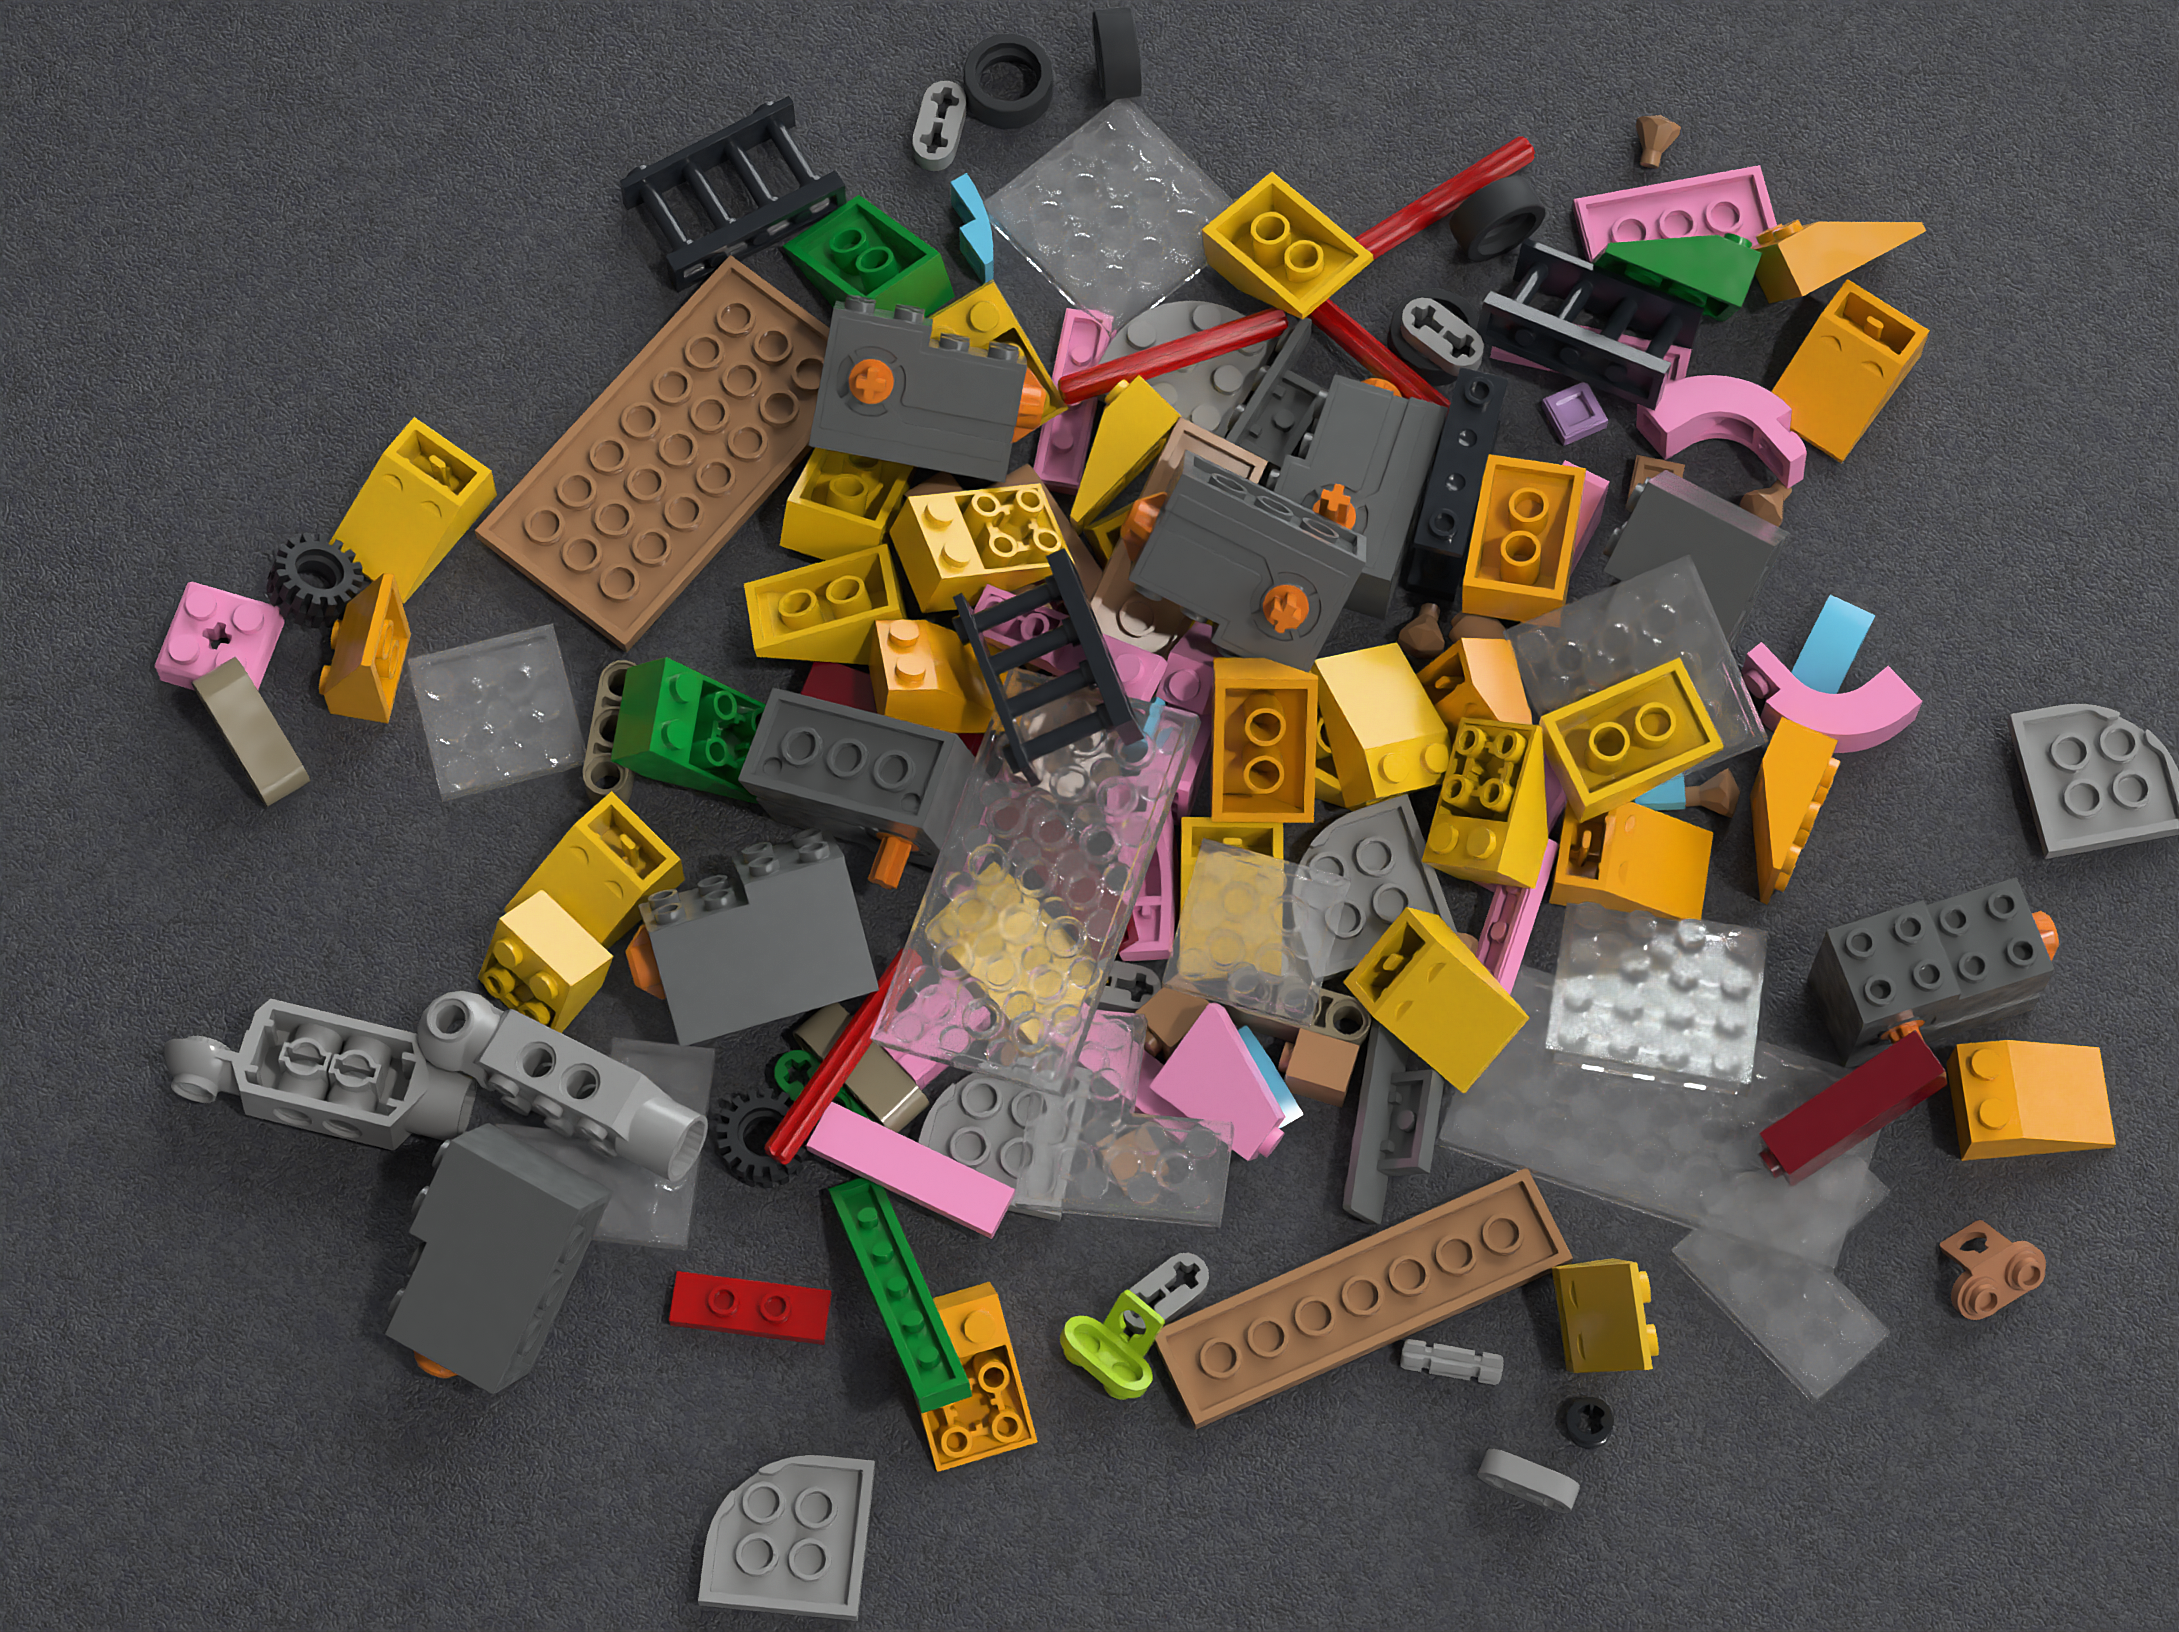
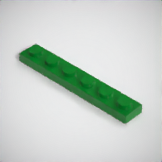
M862 1177L829 1188L828 1191L835 1213L921 1413L972 1397L969 1380L884 1187Z

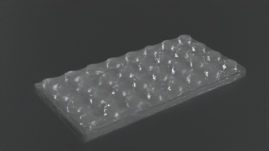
M1014 668L1008 671L1003 686L1009 699L1054 679V677ZM1087 686L1016 717V720L1026 742L1097 711L1096 705L1104 701L1099 689L1090 690ZM1128 697L1144 739L1125 746L1116 730L1109 734L1106 729L1034 760L1033 763L1041 784L1031 787L1023 773L1013 774L1007 763L1002 746L1008 744L1009 740L996 707L994 708L870 1039L875 1045L1065 1098L1202 721L1198 714Z
M1520 964L1510 996L1530 1019L1466 1093H1462L1456 1088L1438 1137V1146L1517 1172L1528 1169L1532 1177L1832 1275L1834 1274L1882 1128L1792 1188L1782 1175L1774 1179L1761 1162L1758 1153L1764 1149L1761 1146L1759 1133L1854 1070Z

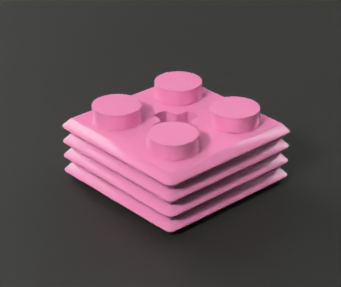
M189 582L186 585L155 663L160 680L194 690L192 681L236 657L248 673L257 690H259L285 623L283 616L280 614V608L213 587ZM228 638L229 644L220 643L217 650L212 649L211 643L214 640Z

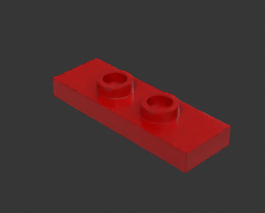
M677 1271L669 1323L670 1326L825 1345L832 1291Z

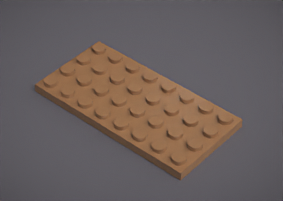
M730 255L475 530L477 539L627 653L813 448L809 446L830 328Z

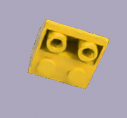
M540 890L499 918L478 979L493 997L500 999L509 1009H513L562 1033L602 987L614 956L548 894Z

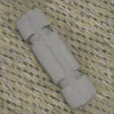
M1407 1339L1403 1344L1400 1363L1401 1367L1407 1370L1421 1372L1422 1368H1428L1429 1374L1469 1381L1471 1376L1478 1377V1382L1496 1385L1499 1384L1502 1377L1504 1360L1498 1354L1483 1352L1482 1356L1475 1355V1350L1434 1343L1432 1348L1427 1347L1425 1341Z

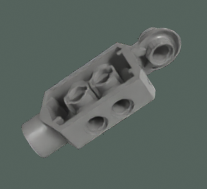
M448 992L433 1000L423 1011L417 1032L418 1045L425 1059L437 1068L452 1072L462 1071L476 1078L481 1087L489 1091L496 1090L503 1095L501 1101L512 1110L525 1116L532 1110L546 1117L544 1123L557 1133L571 1137L573 1132L589 1139L587 1142L588 1146L599 1154L610 1159H614L618 1154L671 1182L680 1180L696 1161L707 1135V1118L675 1102L644 1074L513 1009L502 1011L494 1007L483 996L472 992ZM466 1020L464 1026L458 1032L446 1034L448 1027L453 1022Z
M269 999L255 1011L250 1029L246 1030L239 1053L231 1051L230 1048L217 1040L204 1036L172 1039L165 1042L164 1061L168 1071L174 1078L171 1088L175 1093L186 1099L201 1103H211L215 1101L218 1092L237 1095L241 1097L245 1115L389 1150H395L412 1133L443 1141H451L462 1135L467 1130L477 1090L476 1078L462 1071L452 1072L437 1068L432 1063L426 1062L418 1045V1034L275 999Z

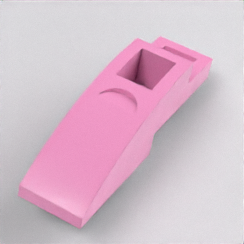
M987 584L974 612L982 611L1016 595ZM1041 606L982 633L987 642L1006 650L1063 625L1062 619L1069 616ZM1103 634L1129 701L1147 708L1169 663L1162 656ZM1068 644L1029 663L1057 676H1061L1080 668L1079 662L1087 658L1082 645L1073 647L1072 644ZM1099 688L1092 690L1096 693L1101 694Z

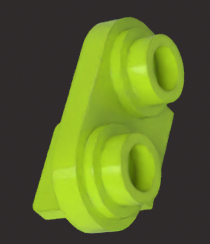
M1127 1289L1120 1294L1103 1324L1088 1316L1070 1318L1060 1333V1343L1064 1349L1065 1357L1071 1363L1082 1366L1099 1380L1110 1396L1120 1400L1137 1398L1146 1392L1152 1382V1370L1144 1357L1164 1326L1165 1320ZM1130 1310L1139 1314L1145 1323V1334H1134L1130 1338L1123 1332L1126 1328L1123 1317L1124 1311Z

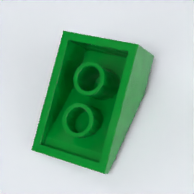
M857 195L783 245L788 257L833 308L836 301L845 302L847 295H857L875 299V308L892 312L895 311L896 304L925 309V318L955 297L941 254L860 195Z
M1725 233L1724 237L1707 235L1608 243L1592 260L1591 264L1705 308L1703 315L1723 323L1742 307L1762 253L1751 249L1752 242L1735 234Z

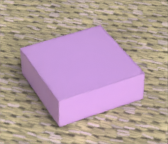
M1581 382L1542 400L1541 407L1563 446L1607 428L1608 419L1587 383Z

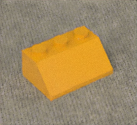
M1213 657L1210 769L1212 822L1314 823L1318 704L1317 675L1266 658Z

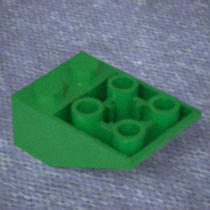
M668 657L627 668L610 761L650 779L759 804L756 801L757 796L750 794L738 781L766 704Z

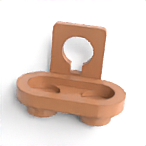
M1983 1220L1975 1221L1940 1243L1941 1251L1966 1270L1953 1285L1951 1301L1959 1313L1971 1320H1980L1993 1315L2005 1305L2028 1291L2037 1288L2045 1277L2046 1260L2041 1250L2027 1241L2012 1243ZM1974 1238L1987 1239L1984 1244L1986 1250L1981 1253L1975 1250H1960L1966 1241Z

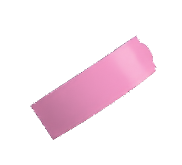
M1702 375L1687 377L1665 385L1662 399L1655 411L1637 404L1636 428L1664 460L1696 442L1720 438L1739 442L1754 451L1787 489L1803 480L1807 451L1800 437L1796 433L1790 432L1792 409L1774 393L1759 385L1728 376Z
M1762 642L1747 653L1741 671L1747 688L1756 697L1767 700L1760 721L1770 730L1775 732L1781 717H1784L1838 740L1834 753L1861 751L1891 739L1915 720L1922 704V700L1889 666L1865 685L1854 691L1843 694L1818 692L1801 683Z
M1159 776L1109 779L1107 827L1117 848L1121 872L1122 900L1133 913L1139 941L1122 950L1119 954L1123 961L1173 959L1175 923L1180 922V879L1176 835L1166 791Z

